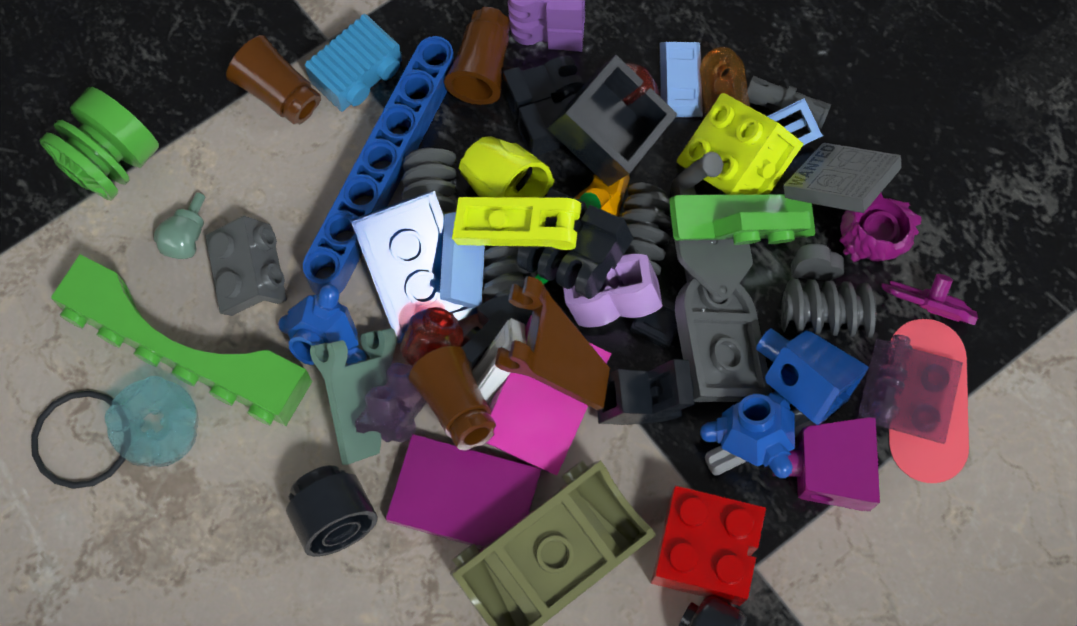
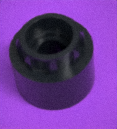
M328 465L316 468L301 476L290 489L288 496L290 502L287 505L286 513L305 553L309 556L320 557L339 552L365 537L377 523L378 516L358 477L340 470L337 466Z

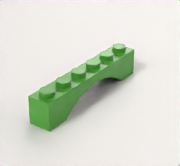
M79 254L51 296V299L62 309L60 317L81 329L84 328L86 323L98 329L96 335L107 343L120 348L122 343H125L135 348L136 350L133 354L142 361L154 367H157L162 362L174 368L171 374L191 386H195L197 381L211 387L209 394L230 406L234 404L235 400L249 407L247 413L251 417L269 426L273 420L287 426L313 382L305 368L269 350L247 354H217L195 350L172 341L152 328L143 319L135 306L128 286L116 272Z

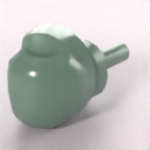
M196 193L188 210L177 209L173 216L162 221L156 228L154 241L159 252L164 256L188 259L195 255L197 250L195 242L198 240L204 225L203 219L198 215L205 200L203 194Z

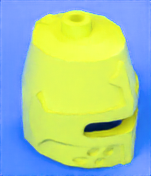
M492 136L482 137L466 150L459 165L461 175L479 197L543 198L554 184L552 173L545 163L517 143H509ZM529 167H532L530 179L518 192L516 185L524 177Z

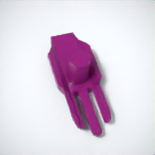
M936 274L931 289L924 290L895 281H890V285L881 284V288L889 294L918 304L919 307L927 309L930 313L975 325L978 319L977 311L972 310L961 299L947 295L953 279L949 276Z

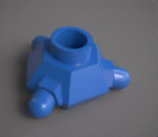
M325 285L321 288L319 294L308 295L289 309L288 315L282 316L278 322L280 331L288 334L290 338L289 349L291 353L304 364L315 365L310 355L311 346L344 340L347 345V364L367 359L366 353L357 347L359 345L357 329L348 308L338 302L340 294L334 285Z
M776 390L767 396L762 394L748 395L741 402L724 411L722 417L717 418V421L707 422L702 425L700 435L706 442L717 441V443H721V449L757 467L762 464L765 467L769 465L774 475L779 478H786L792 473L793 466L788 456L791 455L790 451L795 449V413L790 411L789 405L791 403Z

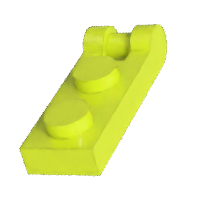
M459 197L452 239L457 245L544 246L560 250H572L576 248L578 235L574 230L575 220L580 218L582 205L579 201L572 198ZM546 217H556V227H545Z

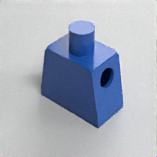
M770 328L756 346L758 352L773 362L765 376L766 383L816 425L821 424L848 401L869 369L861 361L810 331H804L789 341Z

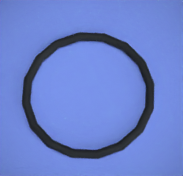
M90 390L68 393L53 401L38 417L31 435L32 457L39 471L54 484L72 489L95 486L111 477L125 462L132 443L131 422L124 408L109 395ZM92 397L104 400L118 411L124 423L125 443L120 457L107 472L92 480L72 482L56 477L45 468L38 451V436L44 420L56 407L71 399Z

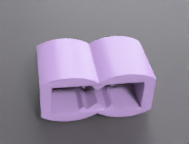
M644 254L623 255L615 270L611 268L608 272L601 290L591 299L577 294L575 286L571 289L563 288L565 303L577 324L582 327L603 326L613 322L620 316L627 318L647 316L663 306L658 278L648 256Z

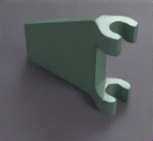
M393 328L362 333L361 345L370 359L347 365L345 364L348 357V349L344 340L322 343L310 348L312 361L325 380L342 465H348L380 454L391 364L397 344V336Z

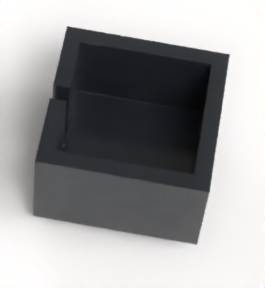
M617 55L595 71L547 127L558 140L608 187L630 174L678 115L651 88L626 105L622 100L638 89L644 81Z

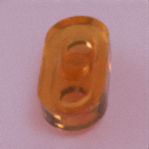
M718 47L708 52L700 65L706 114H708L722 93L750 107L742 59L732 49L727 47ZM730 68L729 72L725 76L721 77L722 72L725 69Z

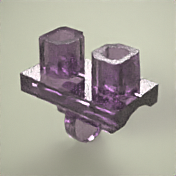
M393 363L386 371L387 383L385 386L374 387L365 396L366 408L355 420L356 432L364 434L369 431H376L381 433L380 436L385 442H405L410 439L416 429L414 418L426 404L423 397L409 382V373L413 366Z

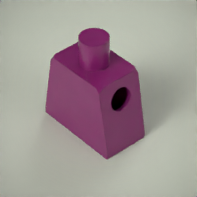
M868 417L802 428L796 436V449L791 450V455L788 456L793 466L792 473L789 476L797 477L798 498L859 511H871L880 503L876 418Z

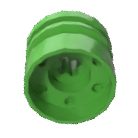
M88 87L70 107L71 113L81 126L77 128L64 120H58L54 126L63 139L47 132L39 141L53 158L55 164L69 178L86 190H91L104 199L112 201L118 194V189L109 178L122 185H126L130 181L128 174L119 162L122 160L134 167L141 168L159 148V143L151 132L116 100L94 87Z

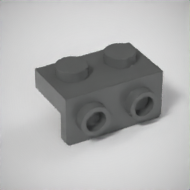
M242 216L205 235L220 314L233 316L262 301L280 304L287 300L284 288L285 279L280 268L276 248L277 239L270 224Z

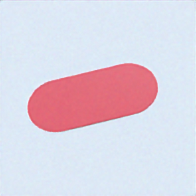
M917 319L904 324L895 332L889 345L890 451L897 466L905 474L924 483H941L950 480L962 470L969 454L966 350L962 340L954 330L944 323L932 319Z

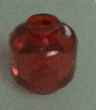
M437 307L428 308L427 310L416 312L410 318L401 341L400 351L403 358L413 367L419 359L433 350L445 346L461 347L464 332L457 318L451 312Z

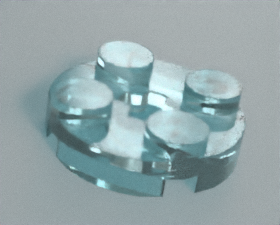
M149 376L145 380H139L128 385L115 397L111 407L105 414L108 438L112 446L126 461L133 465L147 467L169 466L179 461L190 451L197 437L198 410L191 396L178 384L164 380L159 376ZM150 413L152 415H157L158 413L164 415L160 420L163 428L157 433L152 429L146 432L142 431L141 427L145 424L144 418Z

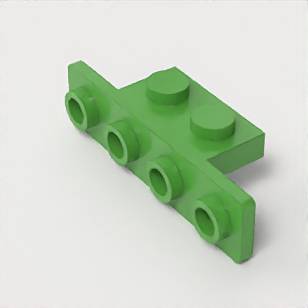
M785 194L676 195L669 199L673 237L677 241L733 239L734 245H744L760 242L761 238H768L769 244H779L794 241L795 238L815 235L812 203L785 198Z

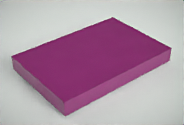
M412 434L386 521L467 545L474 543L478 548H482L492 543L530 513L541 469L470 449L467 451L460 450L455 445Z

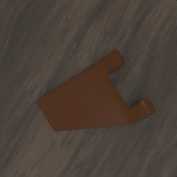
M528 276L525 278L523 288L517 284L511 285L508 301L516 307L533 310L526 344L515 340L512 341L510 351L502 347L498 348L495 366L506 372L532 377L596 410L603 409L610 372L609 366L552 299L540 280Z

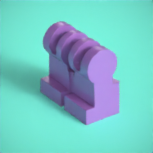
M508 0L510 31L516 42L522 45H533L539 41L548 42V49L582 52L585 0Z

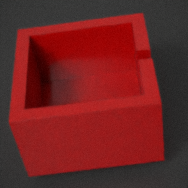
M675 485L669 499L651 584L702 597L715 596L726 603L741 606L749 597L756 557L751 555L759 546L766 507Z

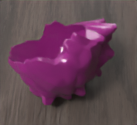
M880 193L864 213L846 210L842 215L840 225L842 237L839 241L845 247L843 253L844 255L851 254L853 262L865 258L871 261H885L897 258L909 251L914 245V237L919 233L916 226L921 224L922 219L919 215L908 209L910 206L909 202L883 198L882 193Z

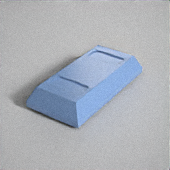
M660 42L661 98L678 114L676 117L703 116L699 42Z

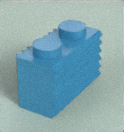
M362 14L360 19H356L354 24H350L348 29H344L342 34L337 35L336 39L331 40L330 44L325 45L323 50H319L317 55H313L311 60H307L305 68L311 84L318 91H321L339 111L343 112L350 105H360L368 97L370 88L380 79L386 81L393 77L400 67L402 58L399 44L368 15Z

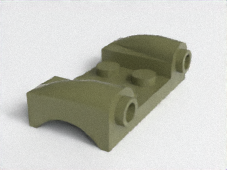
M583 460L561 476L566 483L556 494L489 545L478 549L473 543L452 559L456 568L450 572V575L488 626H542L656 536L652 528L638 515L622 495L601 460L589 466Z

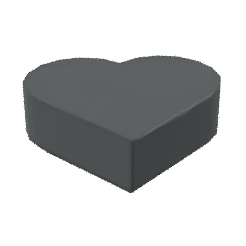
M816 243L802 246L791 263V278L832 280L844 274V258L836 252H831V249L823 244Z

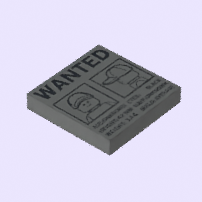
M822 143L784 184L785 198L864 213L902 168L901 155Z

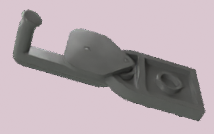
M713 151L707 152L702 158L677 175L671 184V197L676 195H696V184L707 176L717 177L722 172L723 161L720 155ZM733 239L675 240L677 257L680 264L684 267L687 281L676 297L675 316L683 360H689L690 374L694 386V402H741L748 395L762 394L767 396L773 393L772 387L765 381V376L768 372L766 357L756 350V346L762 338L756 308L750 295L740 284L753 264L750 244L734 245Z

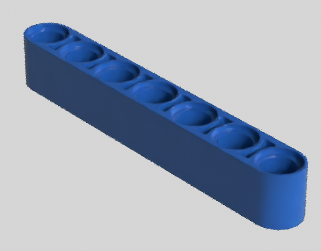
M428 37L417 46L304 258L303 272L315 294H319L321 288L325 285H334L339 290V294L345 289L363 255L350 220L389 205L405 174L403 168L405 157L413 150L418 149L448 91L444 85V79L454 62L451 44L443 37ZM433 60L444 61L440 65L435 66L428 64ZM415 93L426 94L422 99L410 98ZM403 126L409 128V130L403 134L392 133V131L397 127ZM379 161L391 162L385 169L373 168ZM361 196L373 197L366 205L354 204L355 200ZM343 231L354 233L353 237L348 241L339 242L335 240L336 236ZM324 267L335 269L332 276L326 279L315 277L317 272Z

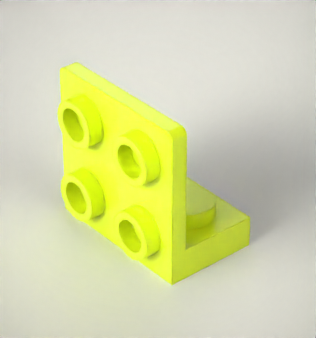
M722 93L678 157L677 163L684 168H688L707 152H716L723 161L722 172L717 177L707 176L703 180L726 195H769L803 146V143L778 122L733 97Z

